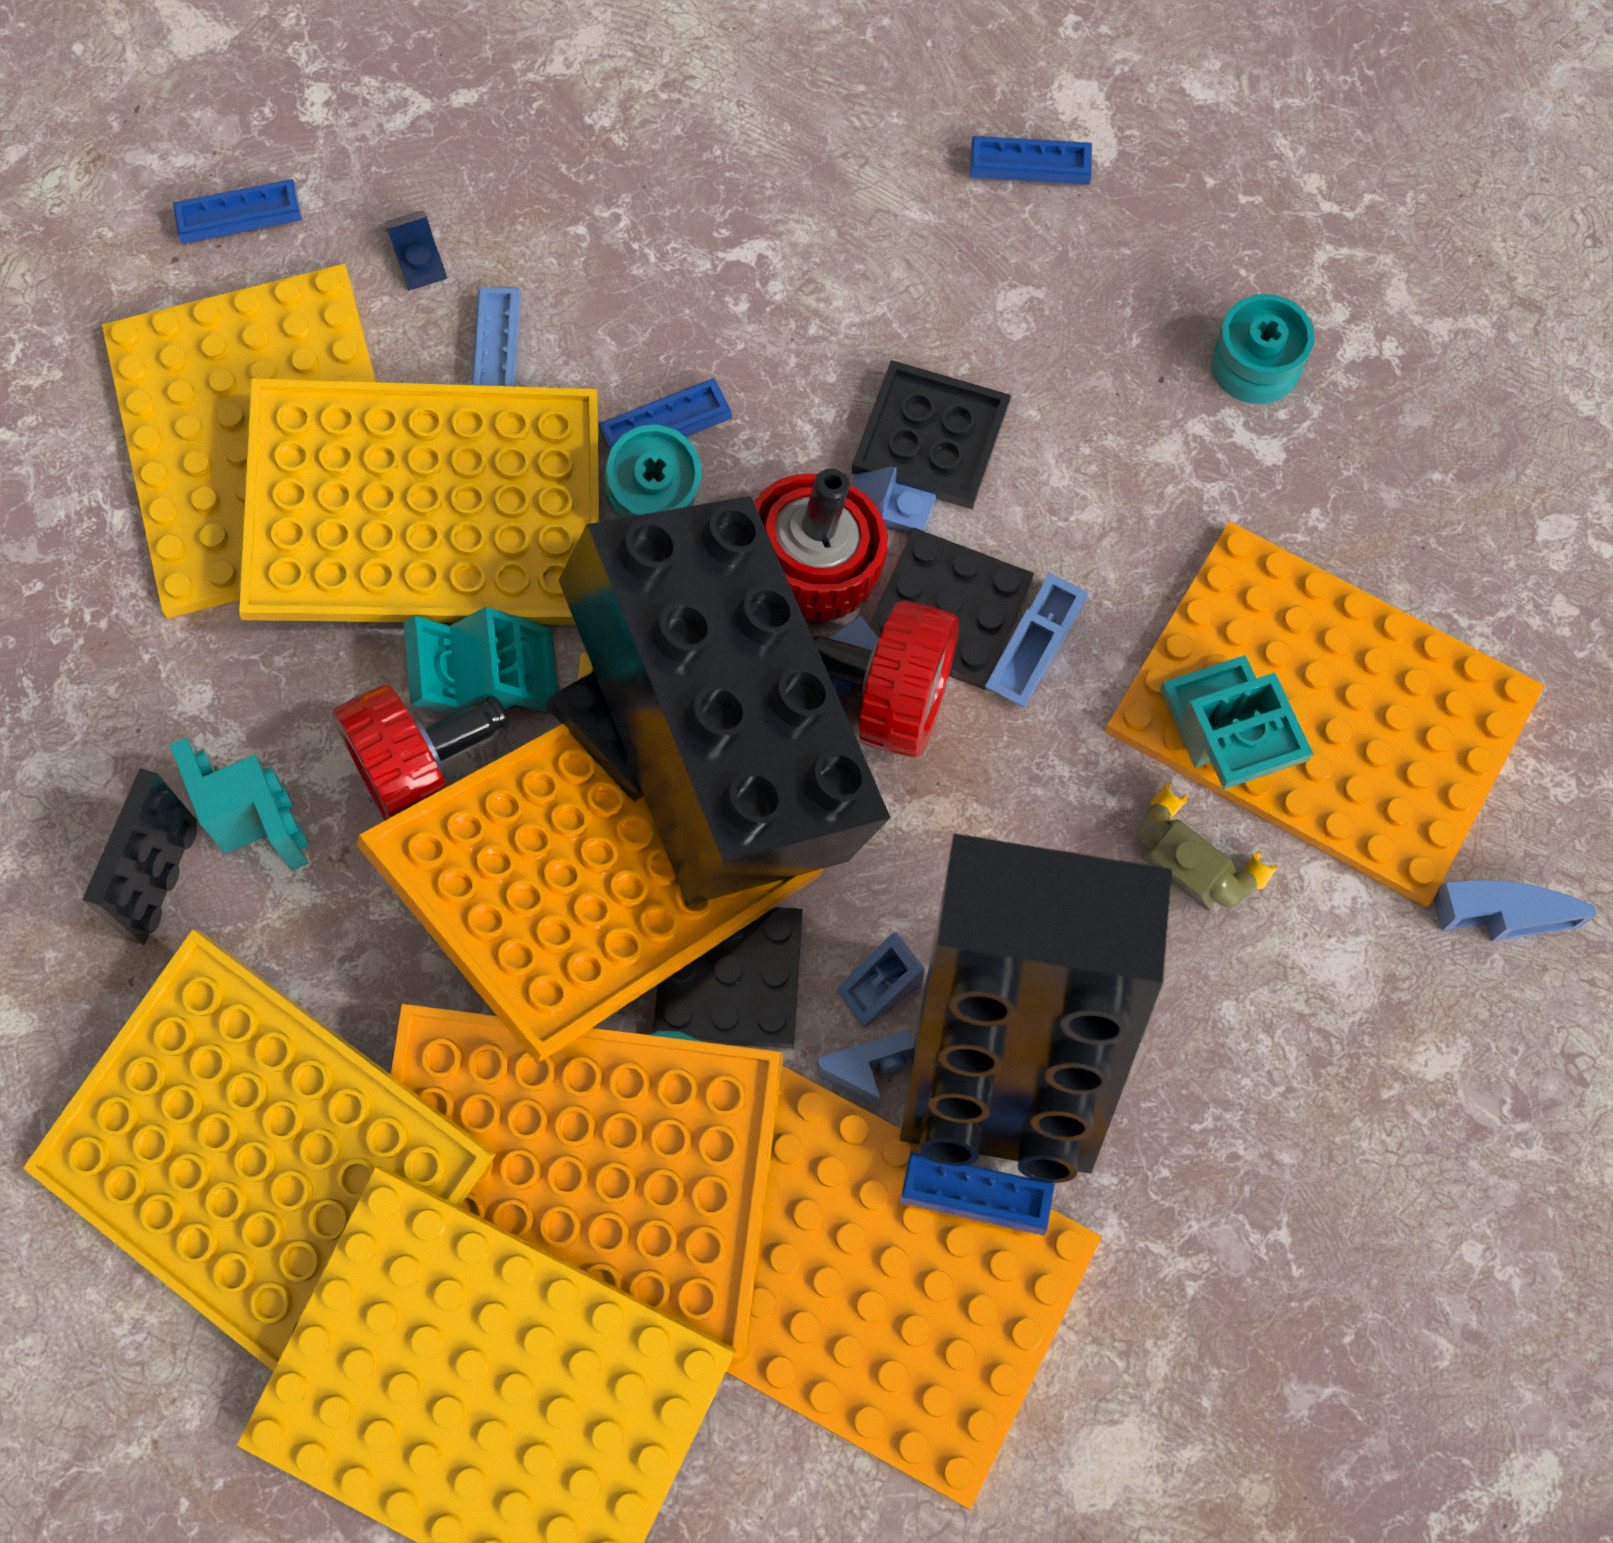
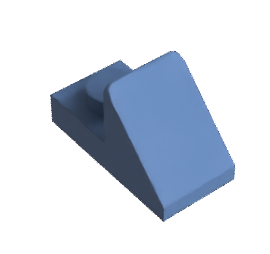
M891 466L855 474L852 485L872 500L883 517L885 528L908 535L911 534L913 528L922 531L926 530L935 505L936 494L896 483L897 467Z
M908 1030L817 1058L818 1074L820 1078L873 1106L879 1107L881 1098L872 1070L879 1069L880 1074H887L904 1068L907 1065L906 1060L912 1058L914 1045Z

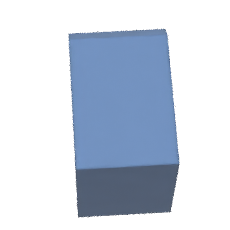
M895 932L836 990L863 1026H866L920 988L925 968L898 933Z

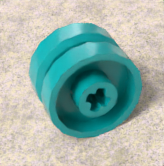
M1255 294L1239 300L1228 310L1211 356L1212 372L1219 386L1233 398L1249 404H1269L1284 399L1296 388L1315 343L1314 326L1302 308L1292 300L1276 294Z
M659 424L638 426L623 434L610 450L604 477L606 499L615 515L619 518L693 506L702 478L700 457L691 441L676 429ZM654 475L660 482L657 483L654 478L648 482L645 477Z

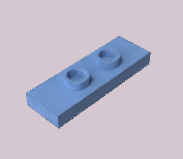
M478 287L472 385L516 387L521 312L520 287Z

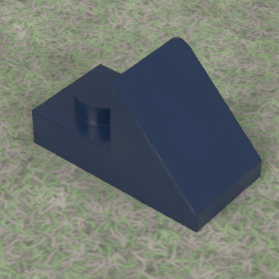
M423 210L385 221V226L408 291L447 279L427 215Z

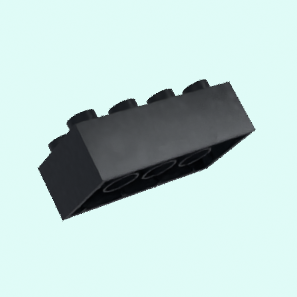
M747 496L586 524L558 581L687 906L849 862L891 817L752 497Z
M953 833L916 1032L900 1141L920 1144V1153L927 1159L939 1164L965 1166L976 1162L979 1155L1018 1161V1170L1023 1175L1041 1182L1062 1183L1074 1179L1077 1176V1172L1091 1174L1163 985L1172 869Z

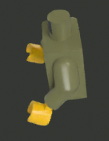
M1166 783L1151 800V808L1137 827V839L1142 845L1147 847L1140 857L1152 866L1172 869L1171 881L1207 910H1210L1215 903L1224 907H1231L1254 891L1255 888L1264 889L1278 868L1277 865L1274 864L1270 867L1261 863L1259 860L1262 854L1256 852L1252 855L1244 870L1237 873L1232 861L1182 821L1178 819L1170 820L1187 802L1188 798L1185 794L1181 798L1176 797L1170 791L1172 784Z

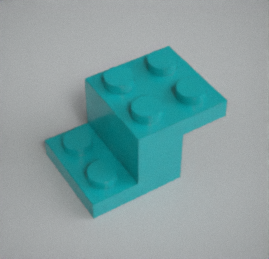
M486 606L451 626L418 616L403 622L410 705L453 715L475 703L487 701L489 696H495L502 704L504 710L513 705H519L543 713H550L546 708L548 698L558 691L551 627Z
M1246 655L1162 682L1160 691L1194 767L1197 768L1212 763L1223 790L1309 761L1313 755L1276 673L1256 678Z
M188 738L170 744L199 823L225 854L267 836L271 845L291 871L309 864L303 851L304 848L310 846L301 823L295 820L291 808L294 807L292 798L284 782H280L273 766L265 769L257 756L253 755L219 769L217 765L213 766L206 750L197 751Z

